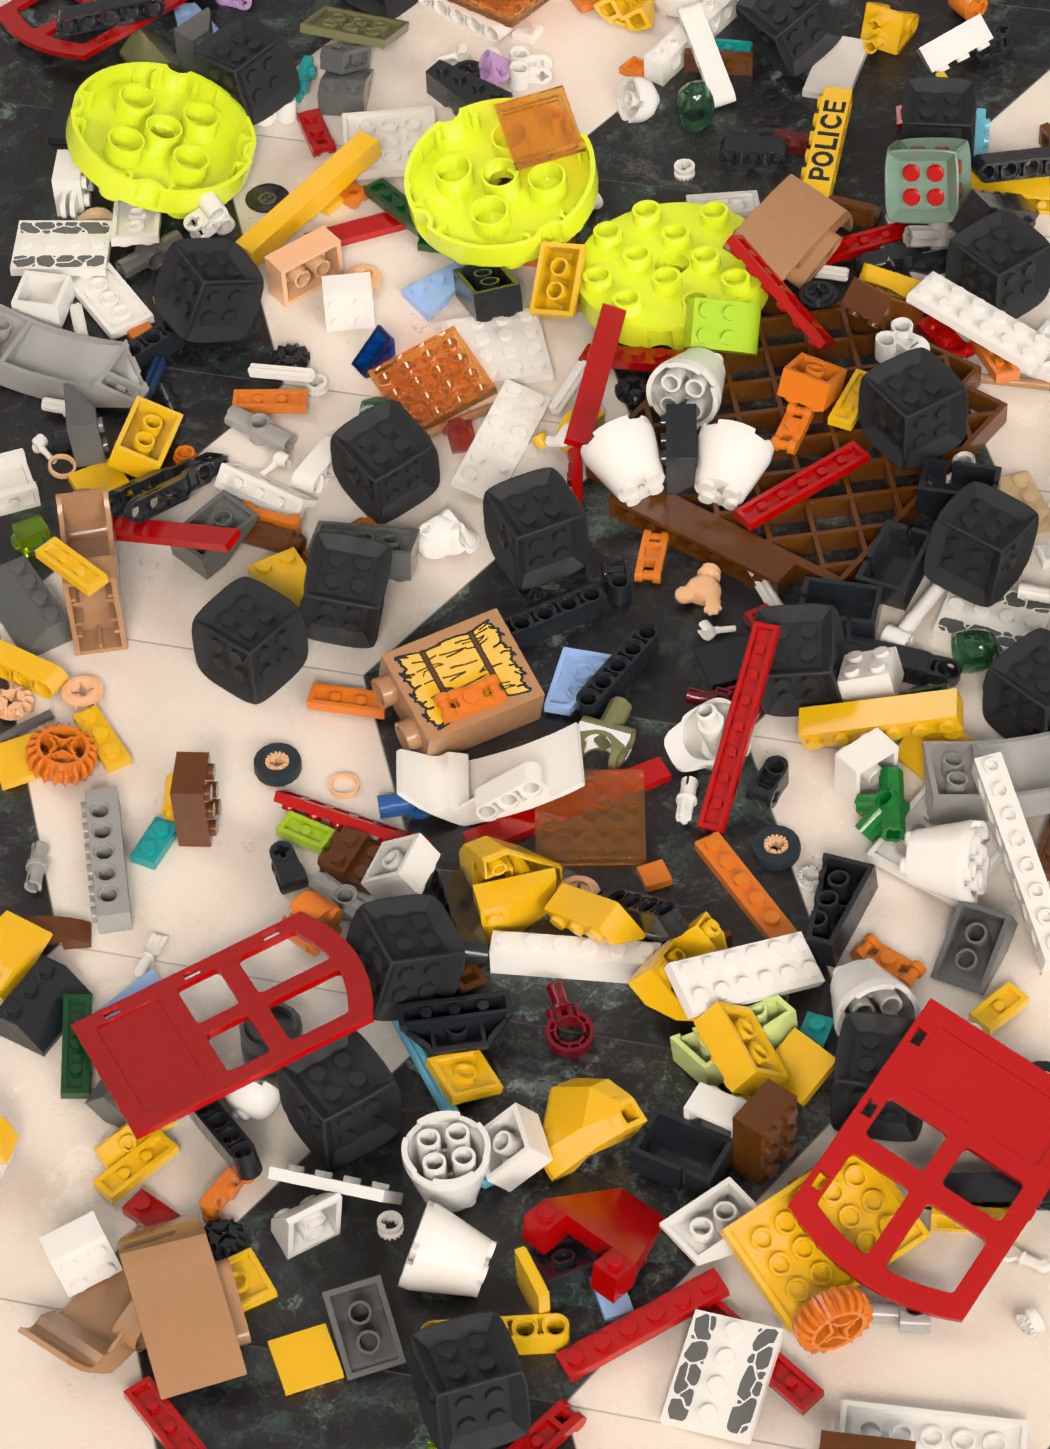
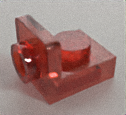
M451 419L442 429L443 435L448 436L452 454L467 452L475 438L471 419Z

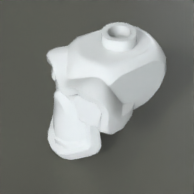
M450 509L443 510L439 515L433 516L417 528L420 529L418 552L427 559H441L447 555L460 554L465 550L471 554L481 544L480 536L476 532L469 530L463 522H460Z

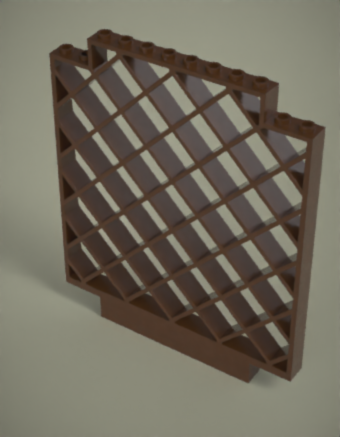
M816 292V295H815V296H816L817 298H822V297H820V296L818 295V293ZM768 294L769 297L761 311L771 316L760 317L757 356L722 353L726 376L720 405L729 404L731 413L715 415L707 424H717L719 419L744 423L755 428V431L778 429L786 413L787 406H783L781 396L777 395L781 376H775L773 367L786 366L801 352L824 361L849 358L851 367H844L848 369L842 388L845 389L856 369L868 372L873 367L881 364L861 365L859 356L875 354L876 335L884 330L868 325L866 323L867 320L862 317L857 318L847 312L848 307L841 304L839 300L833 303L831 308L824 307L822 311L819 308L811 310L810 306L805 308L825 330L840 329L842 337L833 338L835 344L830 349H816L808 342L807 339L809 337L804 331L798 330L793 325L791 316L781 311L776 305L777 300ZM851 329L859 333H862L863 335L853 336ZM794 334L799 336L800 343L767 347L765 339ZM928 342L930 351L962 380L968 394V408L978 412L968 414L967 430L962 441L963 445L938 457L939 459L948 460V475L952 473V461L957 453L968 451L975 456L1007 422L1008 404L977 389L980 386L981 366ZM764 369L766 378L732 382L730 373ZM646 398L628 418H639L642 415L647 417L654 429L658 445L661 444V433H666V430H661V422L653 423L652 417L657 412L653 406H649ZM771 398L774 407L740 412L738 403ZM837 399L825 411L814 412L810 423H823L825 433L805 435L796 455L787 454V451L780 449L779 451H774L771 461L788 459L790 469L763 473L748 496H752L753 499L805 469L806 467H799L797 458L829 454L851 441H855L863 449L874 448L877 458L870 459L868 463L830 484H839L842 495L815 499L806 498L758 526L760 527L762 538L745 530L747 528L734 517V511H719L718 503L712 502L709 504V512L693 504L701 502L698 500L699 494L667 495V484H663L664 489L661 493L641 499L640 503L633 507H628L626 503L621 502L612 493L608 497L609 515L641 532H644V529H650L654 533L669 531V546L703 563L717 565L721 572L756 589L754 581L762 582L765 579L771 583L773 590L780 598L794 582L803 585L805 576L855 582L856 574L864 560L867 561V554L885 523L861 525L858 514L892 510L894 515L892 521L908 525L909 527L921 514L916 513L918 485L897 488L894 477L921 474L923 465L909 470H902L892 464L867 439L861 428L852 429V431H835L834 426L828 425V416L838 401ZM699 427L697 430V437L699 435L701 427ZM586 466V477L604 485ZM876 479L884 480L886 489L852 494L850 483ZM841 516L849 517L851 527L817 531L814 520ZM804 521L807 533L772 537L769 526ZM849 548H857L859 556L856 560L825 564L822 553ZM813 554L815 564L798 555Z

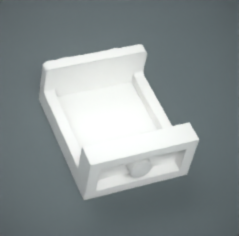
M20 448L1 453L0 516L41 506L36 482L32 479L24 449Z

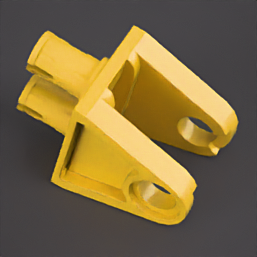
M867 2L860 38L866 40L864 42L866 45L863 46L864 50L869 54L881 50L898 55L915 33L919 23V15L910 11L890 9V5L881 2Z

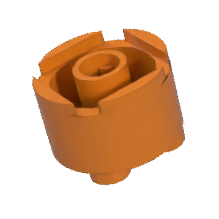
M310 889L305 890L290 904L289 908L292 909L289 917L302 912L326 924L339 935L341 934L342 927L339 925L343 910L315 890L313 892ZM296 936L288 938V940L313 957H316L321 952Z

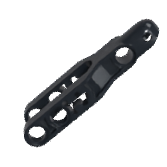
M903 240L887 243L877 250L859 254L855 260V270L860 274L865 262L900 274L915 272L929 275L932 271L937 274H945L947 249L932 251L930 247L907 248Z
M206 452L194 459H186L174 466L152 470L109 491V500L113 499L114 506L111 510L112 517H118L123 514L127 521L142 523L188 500L194 490L210 483L218 475L221 463H229L228 455ZM131 489L133 497L127 502L126 495ZM157 497V505L152 508L151 500ZM139 507L137 516L133 517L132 510Z

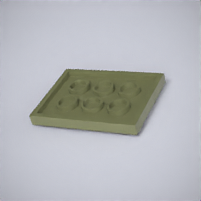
M326 5L300 23L301 33L385 49L409 31L408 21Z

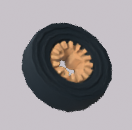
M271 743L262 747L254 758V773L260 782L268 786L280 787L288 785L299 777L302 770L301 756L297 749L289 744Z
M773 825L767 826L755 834L751 845L753 859L759 866L766 870L780 871L792 867L798 861L801 844L799 837L793 830L785 826ZM776 846V848L781 849V851L778 850V852H776V850L771 849V847Z

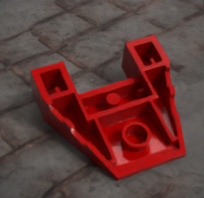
M623 1188L543 1199L524 1215L522 1240L543 1255L569 1234L601 1256L593 1263L590 1288L614 1304L635 1284L640 1269L643 1268L651 1248L653 1249L662 1232L659 1223L666 1218Z

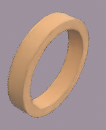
M56 454L49 459L48 470L52 476L58 479H68L67 475L76 471V462L67 454ZM57 459H65L73 465V469L69 473L60 474L52 469L51 464Z
M343 772L336 774L329 782L330 792L339 799L351 798L360 789L359 779L352 773ZM348 778L356 783V787L351 792L339 793L333 789V784L339 779Z

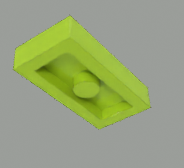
M291 810L275 828L276 836L318 854L330 847L332 834L336 831L331 827Z

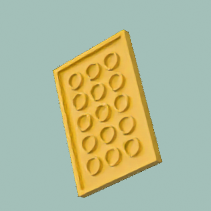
M852 1156L846 1161L822 1196L818 1206L839 1232L861 1253L866 1254L870 1252L905 1200V1197L892 1180L857 1157ZM811 1171L719 1232L788 1333L793 1331L792 1319L796 1316L795 1312L803 1308L802 1304L810 1301L812 1296H817L822 1290L825 1292L832 1286L838 1288L843 1284L846 1286L854 1285L855 1287L861 1285L840 1270L815 1246L787 1208ZM819 1173L811 1186L820 1191L828 1178ZM920 1218L917 1219L887 1266L932 1236Z

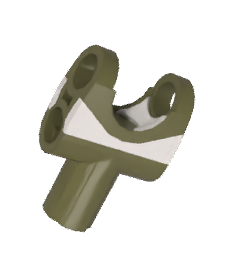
M617 696L611 698L601 719L586 715L581 718L579 728L582 757H585L590 751L603 750L610 755L608 768L613 770L620 769L628 758L636 738V729L624 726L632 711V705L626 699Z

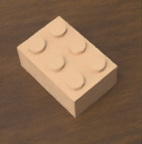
M324 225L264 257L268 291L284 307L321 289L322 276L344 274L340 239Z

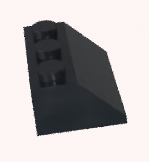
M42 955L0 1005V1036L44 1057L62 1036L64 994L92 993L67 966Z

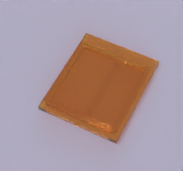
M563 85L494 104L498 121L516 171L586 151Z

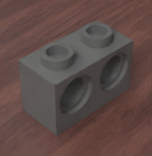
M346 41L322 46L320 69L340 75L367 69L370 67L371 46Z

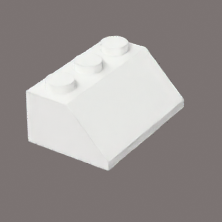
M978 14L918 48L916 52L930 73L934 71L939 73L950 68L948 63L954 60L960 63L970 57L968 52L976 48L979 52L990 46L989 40L993 39V36L981 14Z

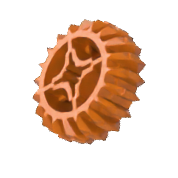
M59 721L55 726L47 723L45 729L38 727L36 733L31 734L26 744L25 760L29 771L34 772L35 778L42 777L43 783L51 781L54 787L57 783H62L66 787L68 783L76 786L79 780L85 782L88 776H92L98 762V749L94 738L89 737L88 731L81 732L80 725L73 728L70 723L66 726H62Z
M845 1284L840 1285L838 1288L832 1286L829 1290L825 1292L822 1290L819 1295L812 1296L810 1301L802 1304L803 1308L798 1309L795 1312L796 1316L792 1319V1329L795 1338L805 1351H810L811 1354L821 1351L824 1354L829 1350L843 1347L849 1342L853 1343L856 1337L862 1336V1331L869 1328L874 1312L869 1299L860 1288H856L854 1285L846 1286Z

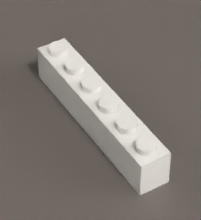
M493 930L489 950L490 971L495 974L628 984L638 968L661 947V943L633 941L610 945L602 941L598 944L589 937Z

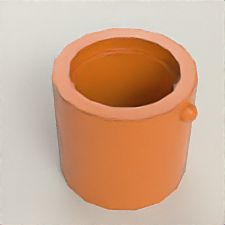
M948 0L949 7L966 21L978 14L982 16L988 4L987 0Z

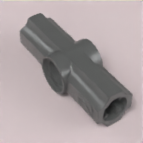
M176 229L162 236L159 243L152 245L139 244L133 253L114 262L115 268L124 280L146 268L156 270L161 267L170 245L174 241L183 239V237Z

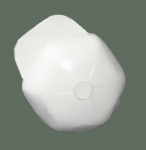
M725 698L711 699L688 711L683 716L681 722L667 733L664 739V746L677 770L691 772L705 768L712 771L731 701ZM752 734V737H751V741H750V744H749V748H748V752H747L746 757L749 755V752H750V749H751V742H752V738H753V736H754L753 734Z

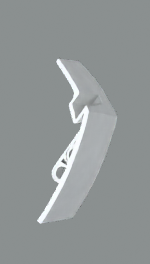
M575 722L566 728L525 745L469 760L468 754L446 752L440 756H431L399 749L396 751L397 795L431 815L461 826L491 822L498 818L529 810L553 801L585 786L579 724Z

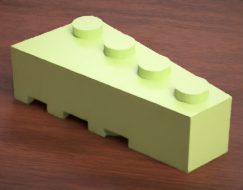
M779 995L748 1006L752 1008L774 1049L783 1042L794 1027L798 1029L796 1010ZM696 1027L692 1028V1033L681 1036L680 1033L671 1036L673 1060L698 1083L702 1082L716 1087L724 1082L722 1073L711 1060L710 1051L698 1036L699 1031Z

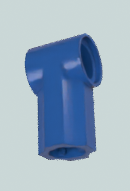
M397 793L377 796L380 819L410 815L414 819H425L431 815L404 800Z

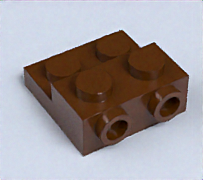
M344 825L340 832L335 831L332 834L330 840L331 847L328 851H321L317 864L320 872L325 871L341 884L352 885L357 891L370 895L368 890L361 884V881L381 844L370 841L368 833Z

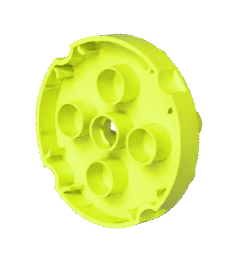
M153 62L118 64L91 75L76 91L66 125V141L73 163L90 181L99 187V192L104 198L111 201L121 200L142 209L167 213L176 219H185L188 214L198 209V200L204 194L216 193L225 205L240 192L248 179L253 162L252 158L257 144L253 124L243 107L222 87L192 71L178 73L171 70L167 64Z
M497 98L459 108V113L454 119L447 122L437 121L421 136L409 156L404 174V187L412 221L422 238L435 250L461 265L505 266L507 269H517L526 262L539 258L541 241L567 243L583 229L597 199L598 174L591 142L586 133L581 134L574 131L573 121L570 116L553 106L534 100ZM501 178L513 179L505 185L497 186Z
M643 200L637 202L632 207V211L611 221L597 224L593 229V234L585 242L587 250L578 296L579 306L589 324L596 328L603 303L627 311L619 343L643 348L667 345L673 350H683L687 299L701 297L755 303L761 305L762 310L769 297L761 288L762 283L757 277L751 276L746 271V265L741 259H737L723 249V245L728 238L733 235L746 219L729 211L728 206L720 201H711L705 204L690 202L659 204L653 200Z

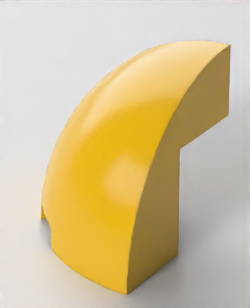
M598 0L593 4L595 10L604 20L612 25L617 24L626 27V30L629 31L651 28L655 22L653 0Z

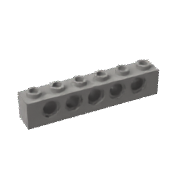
M117 786L85 790V802H80L82 818H87V822L82 823L84 839L89 838V843H85L84 847L86 860L91 859V864H87L86 868L88 881L93 880V885L88 886L90 902H95V906L90 907L92 923H98L100 934L133 929Z

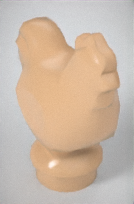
M704 563L698 570L697 576L691 578L685 586H680L676 589L675 599L681 604L695 603L705 606L703 609L704 613H707L709 616L717 615L722 610L720 600L722 592L719 584L721 579L720 568L713 563Z

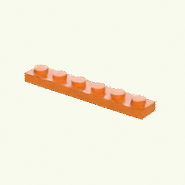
M718 831L694 842L695 851L765 939L798 932Z

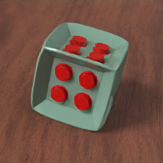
M923 137L894 141L887 148L885 160V206L888 220L907 224L951 223L971 191V155L968 140Z

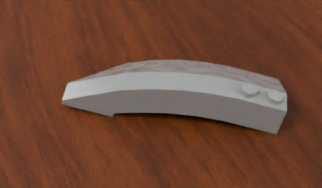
M0 304L1 386L41 399L50 397L64 400L63 384L69 383L95 408H132L137 395L145 398L148 394L149 387L143 381L139 365L129 351L127 339L123 342L74 333L35 320Z
M1050 731L997 740L923 741L925 795L930 822H961L966 820L989 822L971 770L974 758L997 752L1002 753L1024 818L1050 814Z

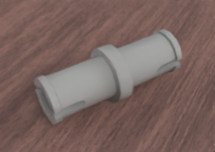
M44 841L32 843L30 859L26 862L27 876L24 888L31 893H37V890L41 891L43 875L46 874L48 869L46 859L49 845Z

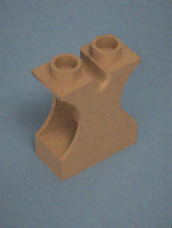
M81 488L70 493L55 494L61 541L107 574L109 581L88 597L62 577L75 655L127 650L126 625L119 573L120 558L116 535L113 529L108 489L92 490Z

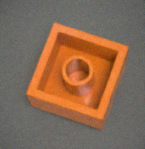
M801 352L783 368L777 395L784 397L790 403H800L808 406L814 412H823L841 396L848 369Z

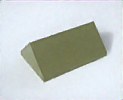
M140 28L133 32L120 50V56L126 63L153 62L167 64L171 70L179 73L176 53L159 35L146 29Z

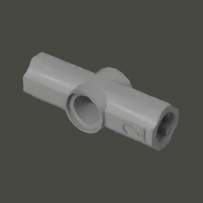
M938 222L929 225L906 226L902 236L903 243H905L907 248L930 247V250H942L948 248L951 239L957 232L950 226V223Z
M234 405L227 410L224 418L225 424L250 436V440L254 445H267L287 454L293 450L294 444L297 441L296 435L271 423L270 417L267 414H253Z
M318 871L312 876V880L308 884V889L313 892L314 890L319 892L343 910L342 921L351 922L357 909L362 904L367 903L358 896L357 889L354 886L341 884L325 871Z

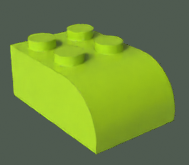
M701 297L687 299L683 349L701 347L712 352L757 356L761 305Z

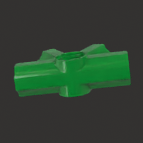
M886 766L880 769L879 792L857 794L854 801L856 812L864 817L855 827L871 842H874L881 834V838L884 841L897 843L904 839V833L906 832L905 817L910 811V803L904 799L903 771L898 766Z

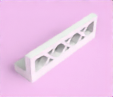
M221 463L214 484L215 487L225 490L245 501H251L262 509L275 511L287 516L289 514H297L300 516L301 521L306 507H316L319 501L238 463Z

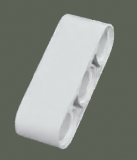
M325 435L297 467L292 476V487L316 496L334 477L330 453L331 435Z

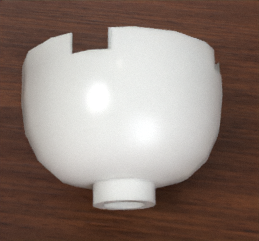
M625 77L618 86L617 91H621L620 99H617L616 104L618 113L623 121L628 120V123H639L648 120L654 115L660 98L651 81L644 77Z
M259 1080L225 1096L227 1104L234 1109L232 1115L244 1122H247L249 1118L261 1120L269 1117L281 1102L279 1090L268 1082L264 1081L262 1083Z

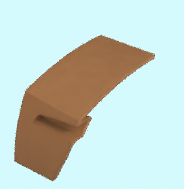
M790 174L759 204L733 235H743L782 281L787 280L800 289L802 285L814 279L840 246L843 237L835 233L839 227H843L851 232L853 229V217L848 210L793 174ZM725 243L723 249L731 253L730 246Z
M196 1213L132 1230L121 1237L118 1242L119 1256L160 1399L163 1400L247 1375L240 1346L250 1344L251 1337L228 1258L214 1261L206 1232Z
M139 1222L133 1230L146 1226ZM118 1248V1250L115 1252V1254H116V1256H117V1258H118V1260H119V1262H120V1264H121V1266H122L121 1259H120V1256H119V1251H120V1250H119V1248ZM124 1270L78 1293L59 1313L55 1310L42 1314L31 1327H20L18 1329L20 1334L57 1358L87 1373H112L134 1351L141 1352L146 1348Z

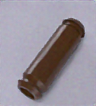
M257 521L242 543L275 553H280L294 547L301 557L307 546V538L302 533L298 535L295 531Z

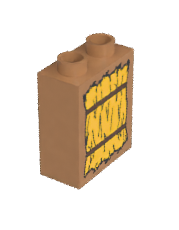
M497 608L381 654L379 677L371 680L372 689L379 705L383 709L393 706L401 720L395 723V731L402 748L409 751L417 750L418 753L431 756H440L446 752L459 753L540 719L545 697L541 686ZM492 674L498 676L500 680L499 686L501 690H505L508 697L506 702L451 723L443 722L441 717L442 711L440 707H436L433 701L434 696L441 692L448 693L476 683ZM490 690L483 692L485 697L492 695ZM456 703L450 704L452 708H457Z

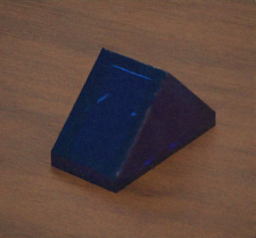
M378 324L351 364L364 378L372 377L397 365L394 338Z

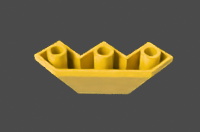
M483 836L465 843L459 850L460 869L464 871L472 889L475 884L549 868H555L557 887L563 881L562 867L559 863L521 846L489 836Z
M706 911L688 924L689 927L684 934L670 939L638 968L628 982L629 986L645 1005L676 1021H695L698 1017L687 1018L664 967L670 962L727 949L724 932Z
M573 1078L550 1089L543 1123V1131L553 1160L543 1168L551 1181L571 1174L588 1156L633 1137L648 1120L634 1098L609 1079Z

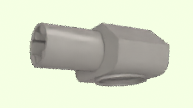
M870 1302L874 1312L871 1323L899 1324V1333L930 1334L931 1316L909 1310L896 1303Z

